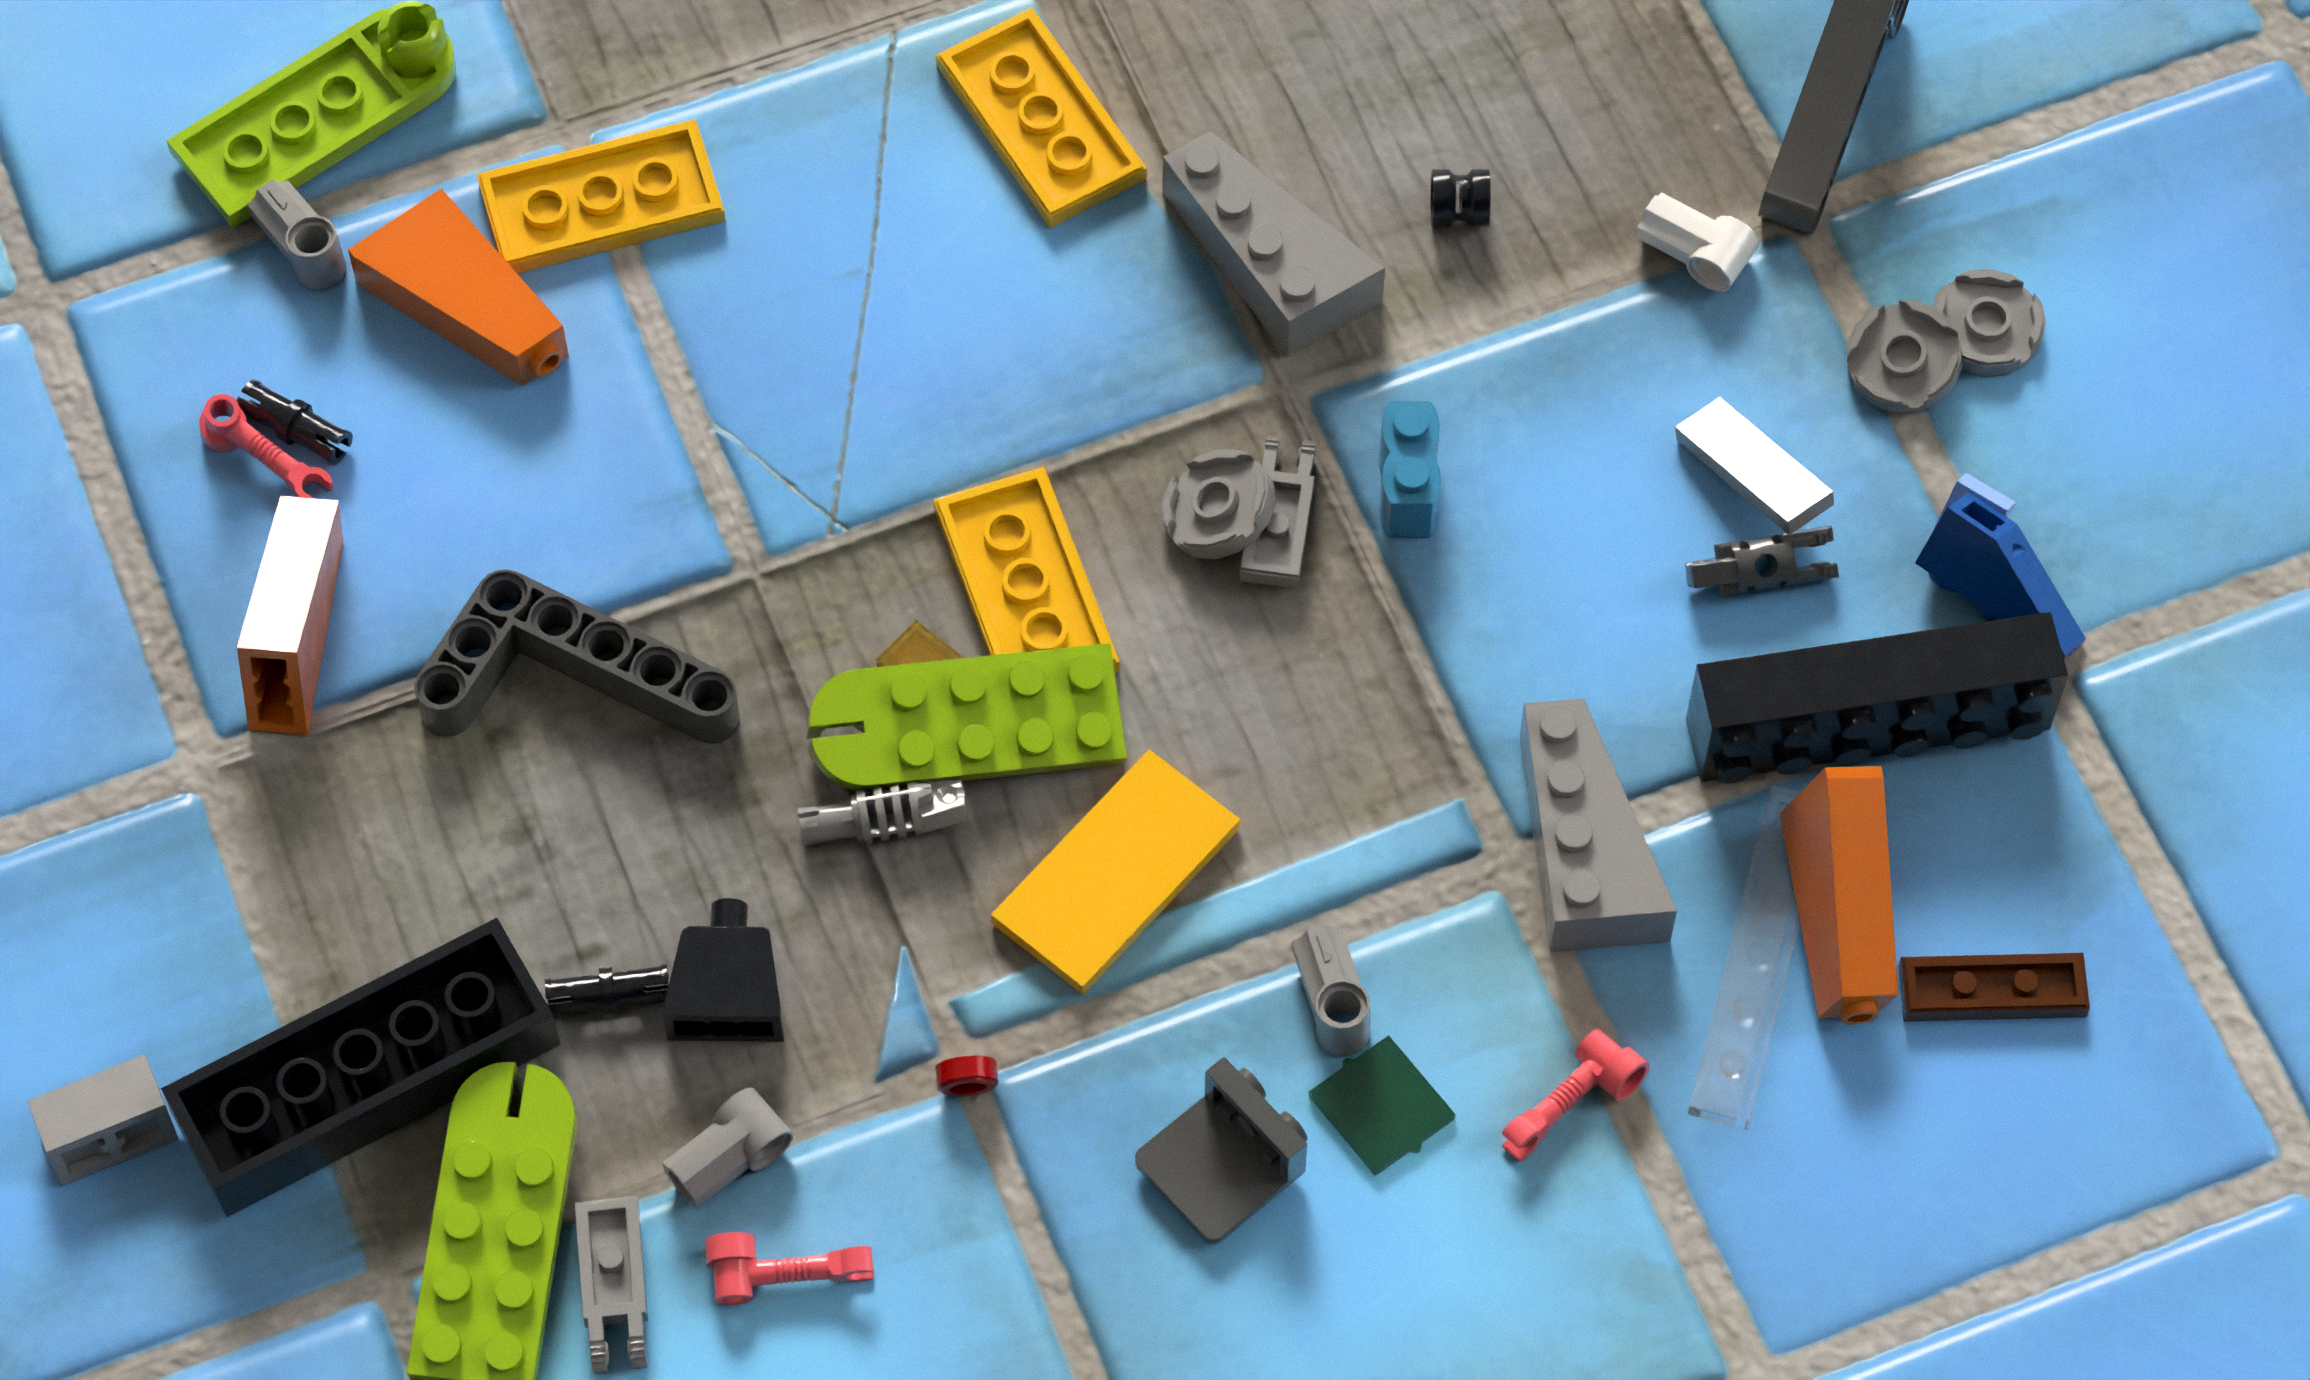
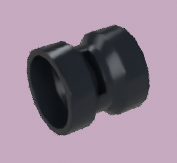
M1432 169L1430 193L1431 225L1450 226L1454 221H1467L1471 226H1489L1491 206L1489 169H1472L1467 175H1454L1449 169ZM1456 184H1459V212H1456Z

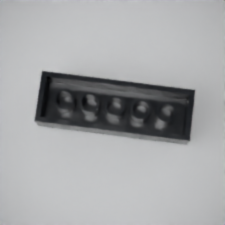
M2051 612L1697 664L1686 722L1700 781L1718 780L1721 783L1732 784L1744 781L1753 774L1777 771L1782 775H1792L1803 772L1810 766L1836 762L1840 766H1852L1864 762L1869 757L1894 753L1898 757H1911L1923 753L1928 748L1953 745L1961 749L1971 748L1983 743L1986 739L2011 736L2017 740L2030 739L2046 730H2050L2068 678V672Z
M495 918L161 1088L178 1128L226 1217H229L453 1101L461 1085L479 1069L500 1062H515L517 1067L561 1044L551 1010L498 918Z

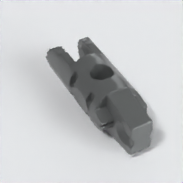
M1832 525L1795 531L1791 535L1782 533L1758 539L1714 545L1715 557L1685 563L1687 585L1692 588L1719 585L1721 596L1724 597L1762 589L1838 578L1837 563L1822 561L1796 568L1793 548L1817 547L1834 541ZM1764 554L1767 559V565L1762 572L1757 573L1755 569L1756 560Z

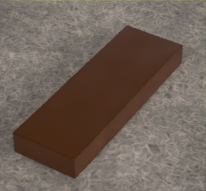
M2084 953L1901 957L1898 965L1904 1022L2087 1017L2090 1010Z

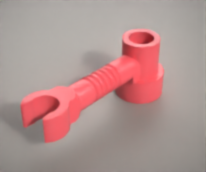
M218 394L206 402L200 416L199 425L201 438L210 449L217 452H230L241 447L248 451L250 455H253L254 458H257L259 462L262 461L263 465H266L268 469L271 468L272 472L283 479L286 485L295 492V497L312 498L303 491V487L309 482H319L324 488L333 491L332 479L324 469L308 467L303 462L296 461L286 452H283L282 449H279L277 445H274L273 442H270L268 438L265 439L264 435H261L259 431L246 422L243 410L233 397L226 394ZM219 416L230 417L227 421L215 420Z
M1600 1029L1592 1031L1583 1039L1575 1052V1057L1582 1064L1533 1110L1528 1109L1505 1127L1501 1134L1507 1140L1502 1144V1147L1519 1162L1524 1160L1535 1150L1539 1142L1547 1135L1549 1128L1562 1117V1114H1565L1594 1086L1597 1088L1600 1086L1617 1101L1624 1100L1642 1083L1649 1071L1650 1064L1631 1047L1622 1049Z
M728 1232L716 1234L705 1239L706 1265L708 1268L713 1269L715 1302L721 1305H739L752 1301L753 1286L782 1284L783 1282L789 1283L790 1281L794 1283L795 1281L801 1282L802 1280L804 1282H807V1280L828 1279L834 1282H861L874 1279L871 1247L869 1246L849 1247L830 1251L824 1255L808 1256L807 1258L802 1256L795 1259L784 1258L783 1260L777 1259L776 1261L774 1259L757 1261L755 1236L750 1233Z

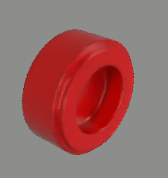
M961 1056L944 1060L935 1066L937 1090L944 1095L956 1097L974 1096L987 1093L999 1084L997 1061L991 1057Z

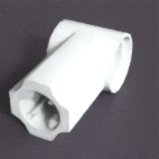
M1662 192L1659 196L1655 195L1650 201L1636 230V238L1685 263L1688 272L1699 284L1715 292L1729 290L1759 246V241L1754 231L1742 221L1731 216H1720L1713 220Z

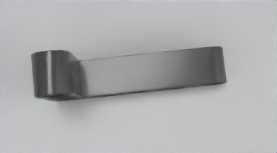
M1834 0L1759 208V217L1809 234L1814 233L1886 37L1893 39L1896 37L1909 0Z
M508 569L494 571L479 583L418 674L414 683L415 696L425 727L433 734L442 737L456 736L464 732L472 724L518 653L702 742L709 744L721 743L731 738L740 724L736 687L731 677L723 671L519 572ZM513 602L518 604L509 611L495 610L504 603ZM556 627L569 629L566 633L559 636L546 634L549 630ZM482 648L487 650L479 657L469 658L464 656L473 649ZM606 652L620 653L617 658L611 661L597 659ZM665 676L672 679L663 686L648 684L650 680L656 677ZM443 695L457 696L452 702L438 705L433 703L438 697ZM716 701L724 704L715 711L699 709L707 702Z

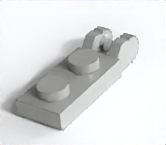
M1267 436L1262 467L1274 483L1276 504L1269 524L1257 540L1243 549L1240 582L1298 589L1314 491L1315 476H1312L1316 442L1303 440L1297 457L1298 472L1294 474L1276 471L1277 465L1280 463L1282 451L1280 437Z
M631 1196L575 1202L582 1312L585 1328H589L593 1373L608 1372L610 1351L609 1344L606 1342L604 1326L628 1323L629 1340L627 1341L629 1361L632 1362V1368H647L644 1321H648L638 1197Z

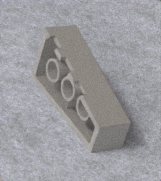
M1209 131L1163 156L1162 194L1287 357L1383 303L1385 267L1213 132Z
M1584 698L1524 703L1520 743L1550 952L1671 942L1677 910Z

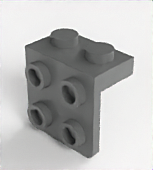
M1225 1057L1205 1071V1096L1144 1144L1135 1154L1137 1169L1189 1225L1210 1244H1217L1225 1239L1306 1171V1141L1308 1138L1300 1123L1286 1111L1279 1114L1264 1099L1266 1093L1258 1079L1245 1068H1241L1238 1071Z

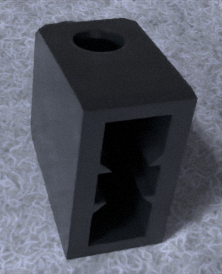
M733 898L718 899L711 905L710 926H688L682 930L663 1006V1020L668 1041L784 1042V1027L770 931L765 927H747L748 905L744 901Z

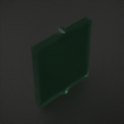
M1389 1035L1354 1060L1352 1058H1345L1342 1068L1310 1090L1308 1095L1374 1176L1381 1173L1408 1152L1419 1153L1422 1142L1455 1120L1456 1116Z

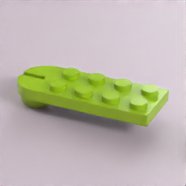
M417 1L401 2L391 8L374 12L166 140L170 154L228 224L234 228L251 217L247 205L253 200L257 189L273 179L277 182L288 180L296 189L443 96L451 86L456 72L453 46L448 34L445 32L442 17L437 19L436 11L431 5Z
M1110 643L849 670L834 676L820 688L813 700L808 717L806 739H811L808 747L810 758L831 781L856 791L864 789L865 791H873V788L882 787V790L890 789V785L899 784V787L902 788L907 787L908 782L914 781L916 783L944 780L967 781L1124 764L1127 759ZM853 726L863 732L820 737L826 728Z
M500 1062L479 1069L466 1079L454 1097L450 1110L406 1372L410 1379L537 1380L578 1124L575 1104L568 1089L556 1075L542 1067L527 1064L518 1118L509 1117L512 1095L515 1094L516 1090H519L522 1076L515 1062Z

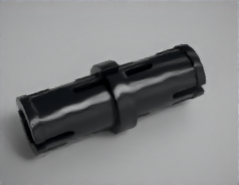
M256 379L249 381L241 390L244 394L260 402L259 404L254 400L247 401L238 397L237 402L244 414L276 431V438L289 445H293L296 442L323 457L332 465L341 462L348 453L329 443L328 440L338 445L342 443L350 447L353 434L349 430L342 429L314 414L310 404L299 399H295L292 402L264 386Z
M663 964L660 967L613 972L612 967L599 968V974L556 980L545 979L547 1005L554 1018H556V1016L600 1010H604L605 1016L616 1015L617 1008L664 1003L669 985V973L667 964Z

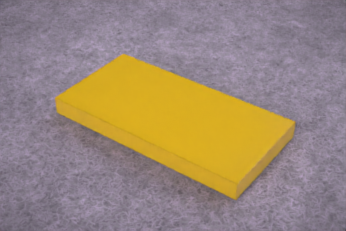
M1033 8L1023 11L936 55L937 68L1049 228L1147 179V168Z
M696 119L477 173L479 188L497 250L517 274L726 221L722 201Z
M1044 467L933 500L935 514L988 655L1110 643L1115 673L1120 672L1118 656Z
M1149 749L991 914V924L1081 995H1084L1240 829L1241 819Z

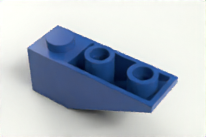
M1970 492L1946 508L1915 564L1929 572L1930 579L1939 587L1948 591L1958 592L1976 604L1980 614L1990 621L2051 612L2064 660L2081 647L2086 640L2084 634L2018 524Z

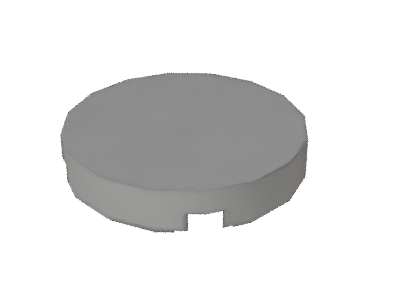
M1992 269L1967 271L1956 276L1954 282L1949 283L1945 288L1943 286L1936 294L1933 306L1952 321L1958 333L1962 346V372L1981 377L2005 376L2025 367L2038 352L2046 325L2043 305L2034 293V296H2032L2028 290L2023 288L2024 282L2012 274Z
M1901 300L1899 304H1892L1887 307L1883 304L1870 310L1854 326L1847 343L1848 374L1856 391L1874 407L1892 413L1919 412L1938 404L1954 388L1962 370L1961 342L1952 321L1934 306L1916 300Z
M1218 449L1199 455L1187 463L1189 469L1179 479L1175 475L1166 486L1160 505L1162 525L1178 548L1195 558L1219 559L1240 552L1257 540L1269 524L1276 504L1273 481L1259 462L1241 450Z

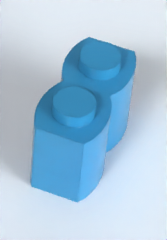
M1390 401L1383 414L1379 452V467L1382 476L1380 520L1388 538H1430L1436 526L1441 484L1440 469L1437 462L1440 423L1437 411L1431 402Z

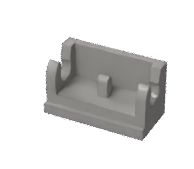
M145 1054L27 1101L45 1151L61 1186L179 1139Z

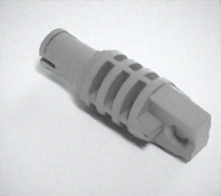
M961 780L922 783L914 781L908 782L907 788L900 789L899 784L890 785L889 791H883L882 787L873 788L872 794H866L865 789L858 790L856 794L851 795V800L817 807L798 808V816L803 845L806 847L822 842L856 837L858 842L864 841L865 844L874 843V837L881 836L882 841L891 840L890 835L898 834L899 838L908 837L907 832L915 831L916 836L923 835L926 832L967 821L968 810Z

